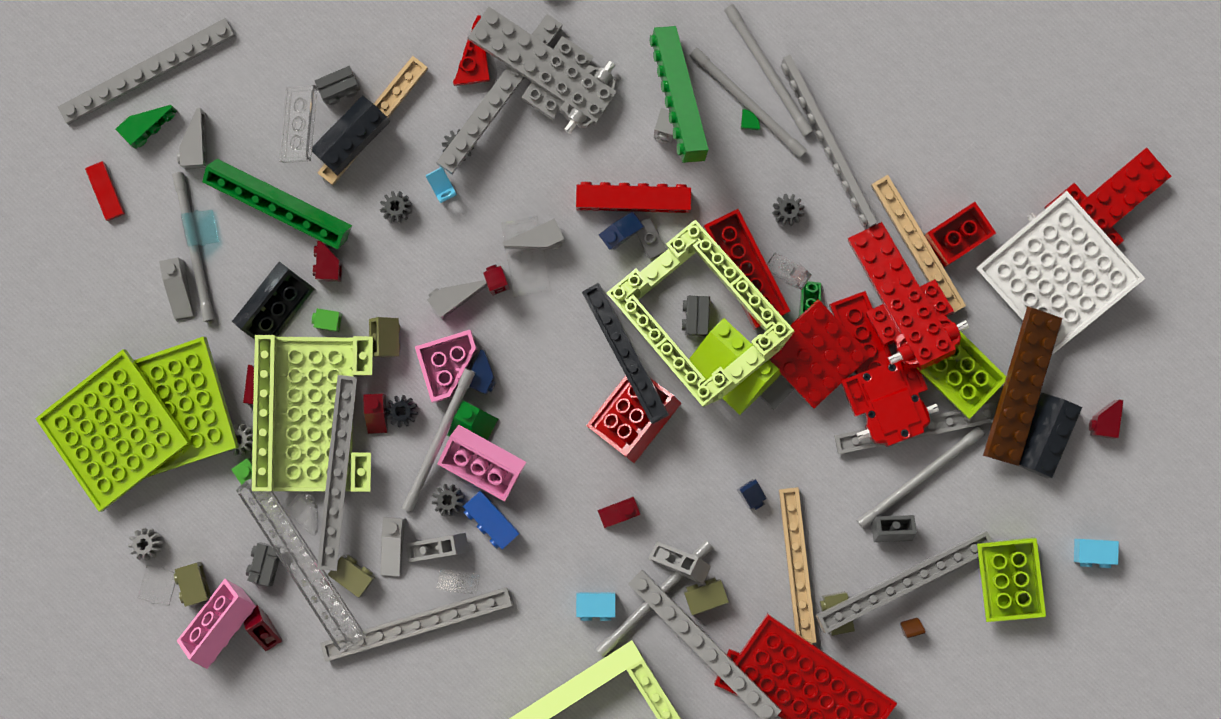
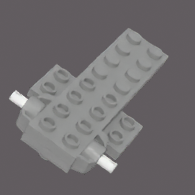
M489 6L468 36L469 41L530 80L531 83L521 97V100L552 120L558 112L563 114L570 121L564 129L569 134L572 133L575 126L585 129L591 124L595 125L616 93L614 90L616 81L611 74V71L616 66L614 63L611 65L612 62L608 61L604 69L589 66L594 57L562 36L554 49H552Z

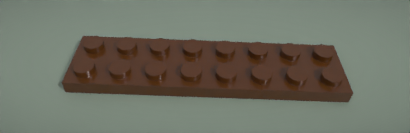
M1027 307L983 456L1019 466L1063 318Z

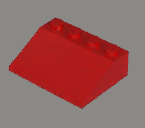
M625 376L586 426L623 456L635 463L682 403L673 394L651 379L669 413V416L655 424H651Z

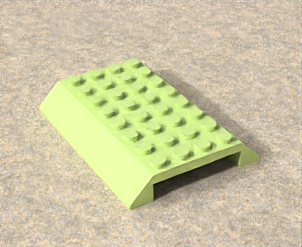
M255 335L252 491H325L338 375H372L373 337H276L275 335ZM352 423L345 491L371 492V453H352Z

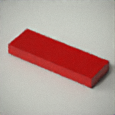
M101 161L86 167V173L105 220L109 221L124 215L125 212L105 162Z

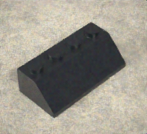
M362 95L313 145L310 151L338 176L390 123V120L379 108Z
M279 261L232 322L254 340L255 335H275L277 337L315 288Z
M1041 393L1019 466L1044 478H1053L1083 407L1065 399Z

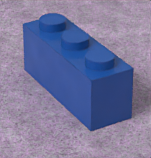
M479 491L463 506L466 509L464 514L470 520L473 518L478 523L477 528L483 534L487 533L491 537L489 541L496 549L499 547L504 549L520 534L482 491Z

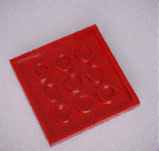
M820 300L815 301L790 325L795 332L783 348L769 359L779 369L780 374L813 409L842 383L841 380L848 378L870 357L868 352Z

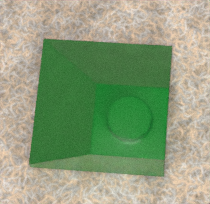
M462 401L447 436L450 437L457 426L460 425L488 440L499 419Z

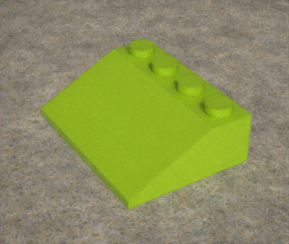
M723 318L709 332L689 360L707 381L719 367H722L724 370L753 345ZM768 360L722 399L741 415L781 375L779 369Z
M960 332L961 341L960 345L956 348L955 354L920 372L970 419L1005 383L1006 375Z
M1031 537L977 544L986 622L1046 617L1037 538Z

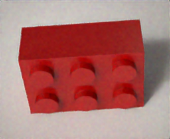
M973 202L927 232L924 236L943 267H946L995 235L996 231L977 203Z

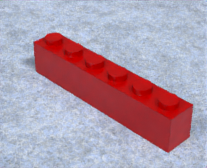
M581 182V184L576 185V210L690 213L691 187H687L686 184H677L676 187H668V184H657L656 187L649 186L648 183H638V186H630V183L611 185L609 182H600V185H592V182Z

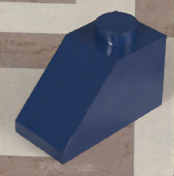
M632 211L598 235L609 250H615L644 228V225Z
M480 350L471 369L475 372V375L469 387L487 395L488 392L492 393L496 382L494 381L495 376L486 352Z
M752 479L737 489L749 509L754 508L757 510L765 505L763 501L767 498L756 479Z

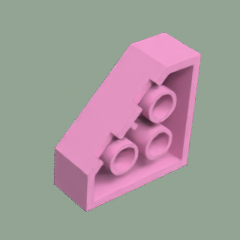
M471 330L415 346L432 403L453 397L464 369H468L478 349Z

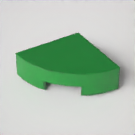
M742 109L740 129L760 130L759 120L756 115L749 110Z

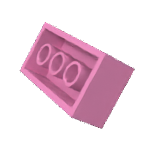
M458 425L451 434L437 464L505 502L515 486L526 461Z
M224 579L177 642L189 660L208 669L222 649L228 645L232 636L240 629L242 623L251 615L256 605L241 587Z

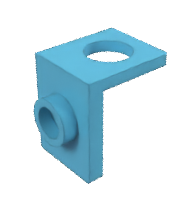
M440 167L426 175L440 203L457 195L443 168Z

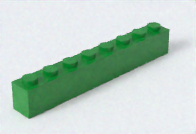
M654 27L649 42L650 46L654 49V62H657L658 65L657 75L662 80L661 90L665 92V106L669 108V122L673 124V138L677 140V154L681 155L682 163L705 161L709 149L677 27Z
M215 159L206 166L202 179L203 183L336 249H339L347 241L352 228L351 224L219 159Z

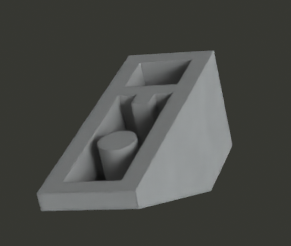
M196 108L179 146V153H177V162L184 169L206 168L208 165L205 112L201 108Z
M554 218L502 243L505 249H552L553 251L562 247V243L565 240Z
M177 257L159 261L162 280L174 319L194 316L184 260Z
M485 280L444 287L440 290L437 288L429 294L427 301L443 320L488 285Z
M383 517L380 575L400 576L405 518Z
M466 533L406 543L409 562L469 552Z
M658 541L649 556L650 560L702 584L711 568L709 564L699 557Z

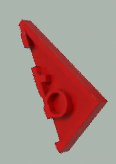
M478 15L476 17V20L474 21L472 26V30L480 20L481 15ZM467 40L462 60L459 63L456 77L453 80L454 86L490 81L486 51Z

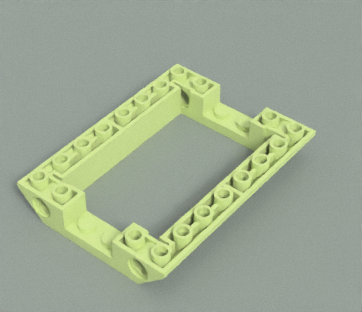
M694 220L666 243L668 250L641 272L637 269L632 271L610 289L607 294L704 407L722 399L779 352L795 331L703 227ZM695 253L698 254L765 330L764 334H759L751 341L752 347L724 370L722 367H719L707 381L638 301Z
M631 640L509 719H550L625 670L628 671L657 719H681V717Z

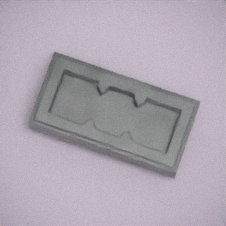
M649 217L641 221L644 228L636 234L648 258L651 260L663 254L666 248Z

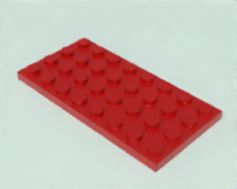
M768 613L734 661L781 709L777 716L782 719H887L897 705L894 699Z

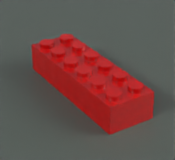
M739 209L705 224L703 229L781 316L788 314L790 309ZM741 304L753 329L760 328L761 326Z

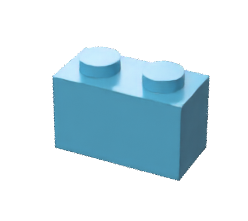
M1074 539V562H1079L1080 566L1092 567V563L1099 564L1101 568H1111L1112 564L1118 565L1119 541Z
M577 592L576 617H580L581 621H592V617H600V621H611V617H615V592Z

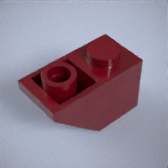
M317 241V246H314L316 265H313V276L318 281L341 282L342 262L322 241Z

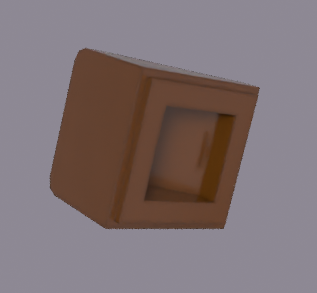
M919 618L909 619L900 623L903 635L907 638L925 634L926 632Z

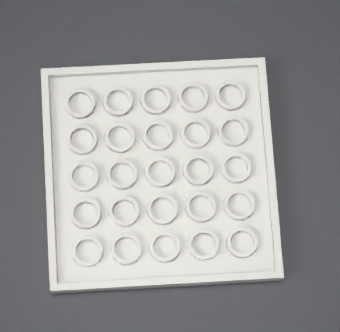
M1068 191L1063 193L976 267L1022 320L1024 319L1027 307L1063 318L1052 354L1145 279Z

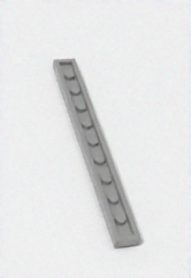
M546 14L532 35L549 46L561 30L562 24ZM509 66L505 69L437 160L438 166L453 175L523 81L524 76Z
M226 18L61 104L58 106V109L65 122L69 125L235 37V34Z
M791 55L784 57L781 62V69L785 75L788 74L791 80L789 84L792 90L797 92L800 106L806 109L809 123L816 128V137L819 142H823L827 158L832 159L834 163L832 165L836 175H840L844 191L849 192L851 205L854 209L857 208L861 224L863 226L866 225L867 229L874 226L877 221Z
M338 375L317 564V569L337 571L357 385V377Z
M999 401L984 404L970 419L960 410L931 415L930 424L924 428V433L910 439L992 423ZM866 429L834 435L838 454L885 444H875L869 437L859 441L856 433Z
M983 531L817 614L816 617L823 633L826 634L978 558L977 544L992 542L988 532Z
M643 570L628 583L761 719H774L781 712V709Z
M504 587L321 642L320 645L325 662L507 608L512 606L508 588Z

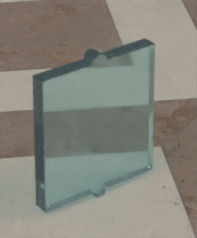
M195 210V212L181 214L187 247L205 246L206 244L219 242L213 210Z

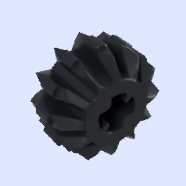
M402 395L401 401L398 396H395L396 403L391 400L388 401L392 408H385L386 411L391 412V414L386 415V418L394 417L391 420V424L394 425L398 421L397 426L399 428L402 427L403 422L408 427V420L416 421L411 416L412 414L418 415V412L412 410L418 406L417 404L410 405L413 399L409 398L406 401V395ZM399 407L406 408V410H404L406 411L405 415H398V413H400L398 411Z

